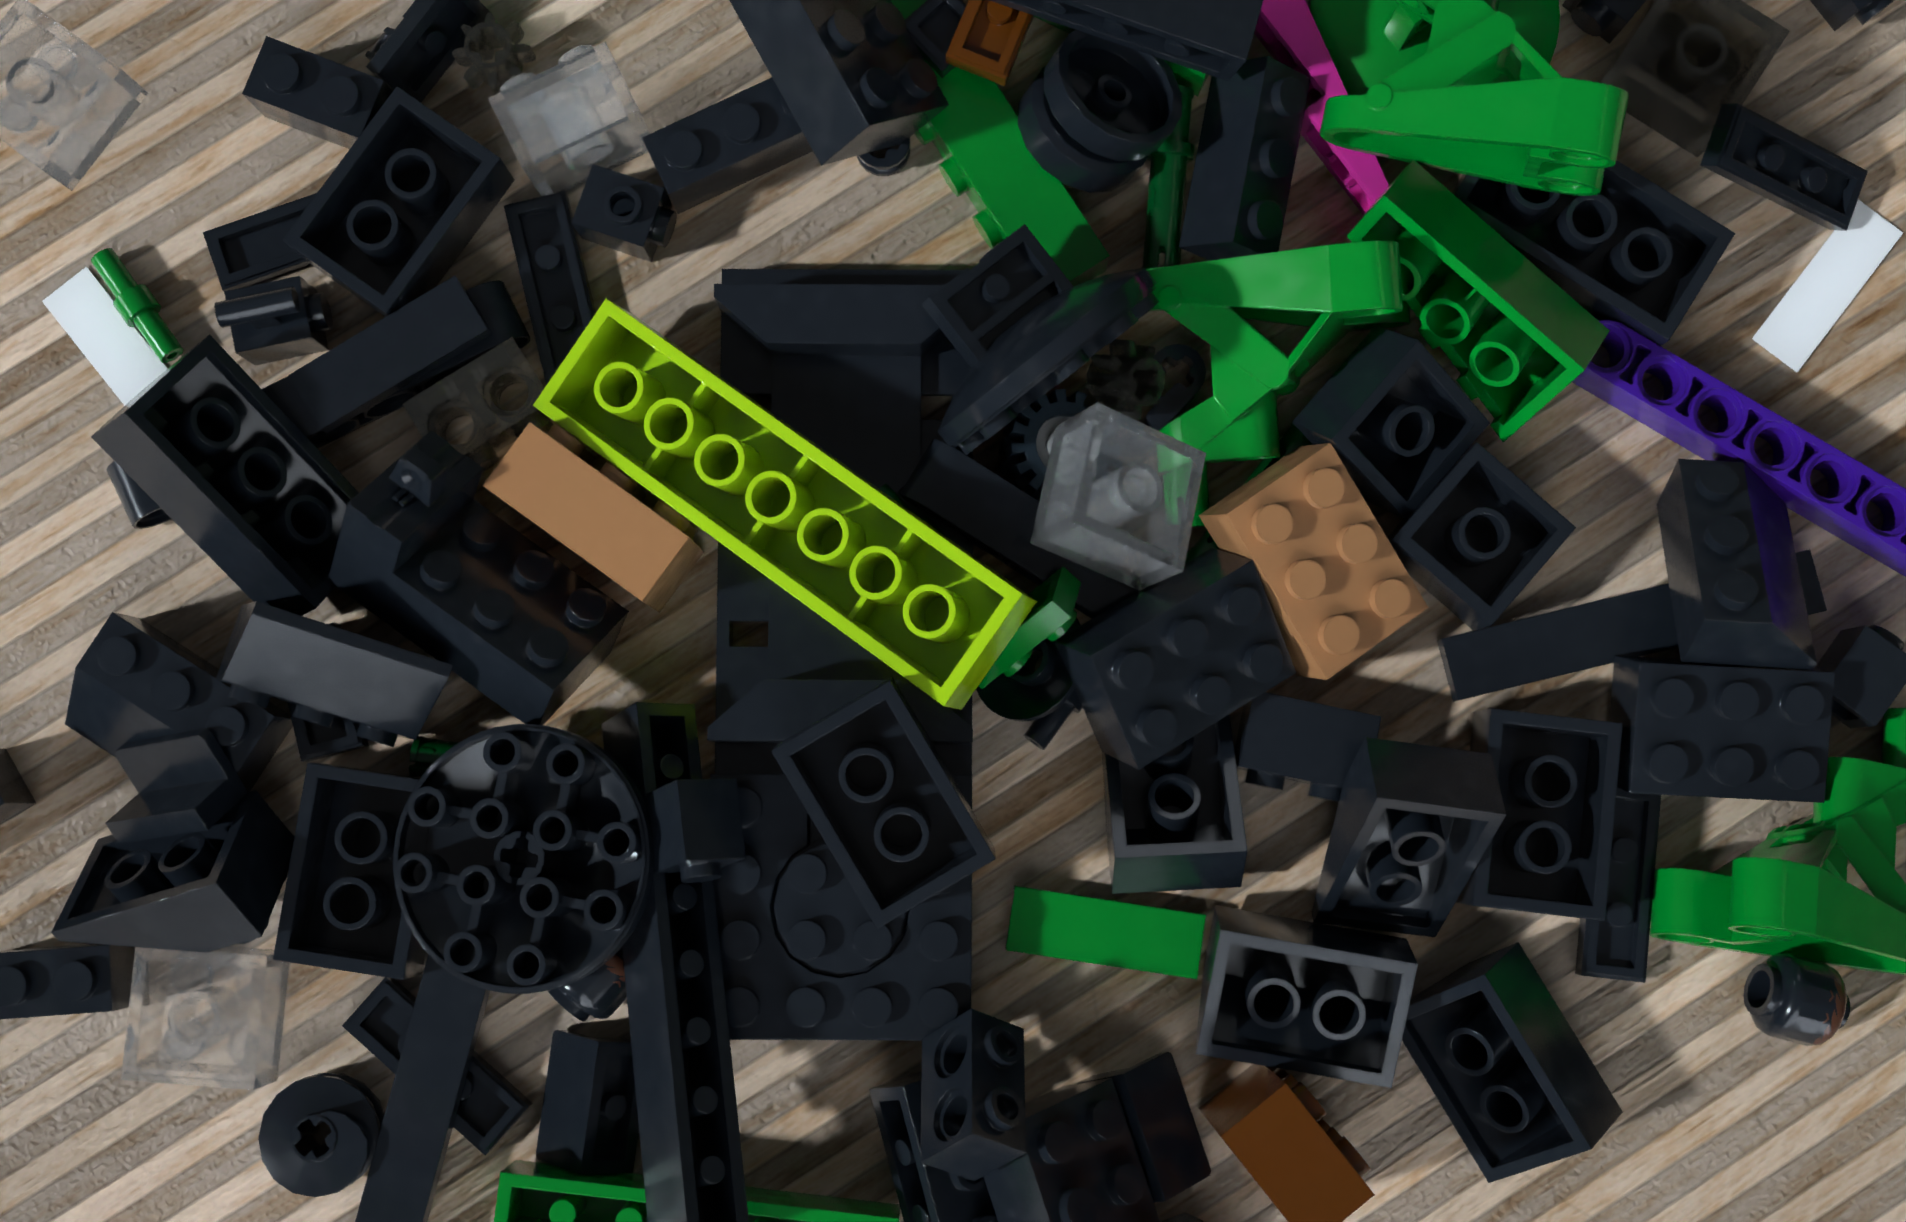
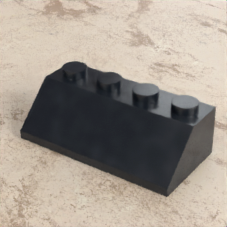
M210 334L138 393L91 436L253 602H261L302 616L316 609L336 587L328 581L347 503L359 492Z

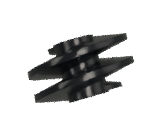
M318 1073L293 1082L275 1096L263 1114L258 1136L262 1162L273 1179L292 1193L310 1197H321L340 1192L357 1181L370 1168L384 1118V1111L380 1100L365 1083L343 1073ZM325 1122L329 1125L332 1132L325 1138L326 1143L320 1145L316 1142L313 1135L320 1129L319 1124Z

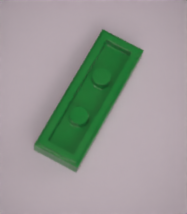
M1014 885L1005 950L1197 979L1206 915Z

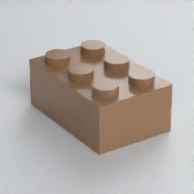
M529 422L482 486L639 600L660 613L704 553L692 540L698 530L691 526L687 519L660 500H658L652 510L644 505L642 501L647 494L637 487L638 484L608 462L604 464L600 471L590 466L596 457L587 451L584 445L555 424L546 434Z
M1331 443L1299 446L1199 515L1219 550L1253 560L1295 667L1296 676L1328 680L1429 608Z

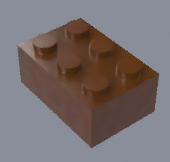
M1253 1064L1198 1108L1288 1222H1342L1375 1195L1361 1178L1371 1170L1368 1164L1344 1136L1341 1137L1333 1126L1330 1127L1323 1117L1327 1113L1301 1081L1298 1082L1291 1073L1288 1074L1284 1069L1277 1068L1272 1072L1266 1066Z

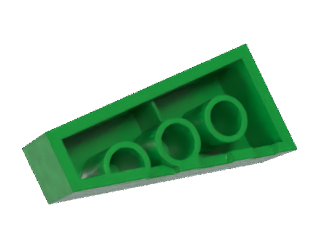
M1412 160L1380 195L1347 235L1351 242L1396 241L1399 243L1402 301L1407 302L1421 321L1418 331L1430 347L1435 349L1440 346L1460 372L1456 381L1471 400L1478 397L1494 417L1490 426L1502 442H1505L1587 368L1610 331L1415 160Z

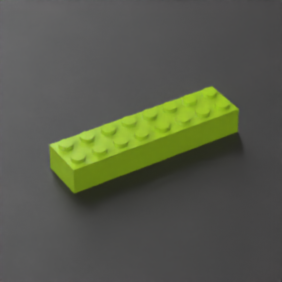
M607 298L533 404L543 414L944 707L963 709L1038 602L645 322Z

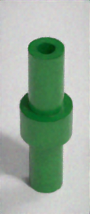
M112 248L96 253L92 257L91 263L116 297L113 305L129 327L138 328L162 363H168L178 358L184 349L158 314L161 310V305L147 285L137 284Z

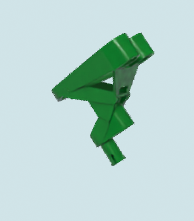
M1398 0L1432 25L1427 53L1372 85L1366 94L1330 97L1325 104L1320 136L1336 146L1409 163L1415 160L1419 165L1529 189L1568 195L1591 196L1601 192L1605 168L1616 165L1629 94L1622 88L1613 85L1562 77L1516 31V24L1512 17L1498 11L1500 0ZM1510 50L1513 51L1521 62V68L1517 66L1510 56ZM1503 74H1506L1510 82L1492 83Z
M1363 241L1331 244L1147 269L1157 282L1155 285L1156 289L1152 293L1159 300V303L1149 311L1167 312L1209 343L1211 351L1213 396L1174 419L1158 431L1159 465L1169 466L1172 510L1171 528L1205 526L1199 515L1209 509L1207 463L1280 457L1277 399L1280 396L1289 395L1294 392L1300 385L1301 378L1348 332L1372 330L1375 326L1386 329L1410 324V306L1406 301H1402L1398 242ZM1247 320L1311 328L1288 357Z
M1888 708L1882 717L1881 763L1858 758L1828 757L1825 802H1814L1813 814L1793 825L1774 828L1768 833L1766 840L1714 872L1683 868H1660L1654 870L1650 936L1688 945L1770 957L1775 954L1789 953L1832 966L1906 975V883L1895 870L1896 826L1906 823V708ZM1848 860L1874 897L1847 882Z

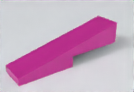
M1263 0L1254 34L1273 59L1311 78L1306 101L1309 107L1304 112L1301 135L1364 216L1373 203L1389 187V184L1375 155L1336 146L1320 136L1326 101L1330 97L1348 94L1305 0Z

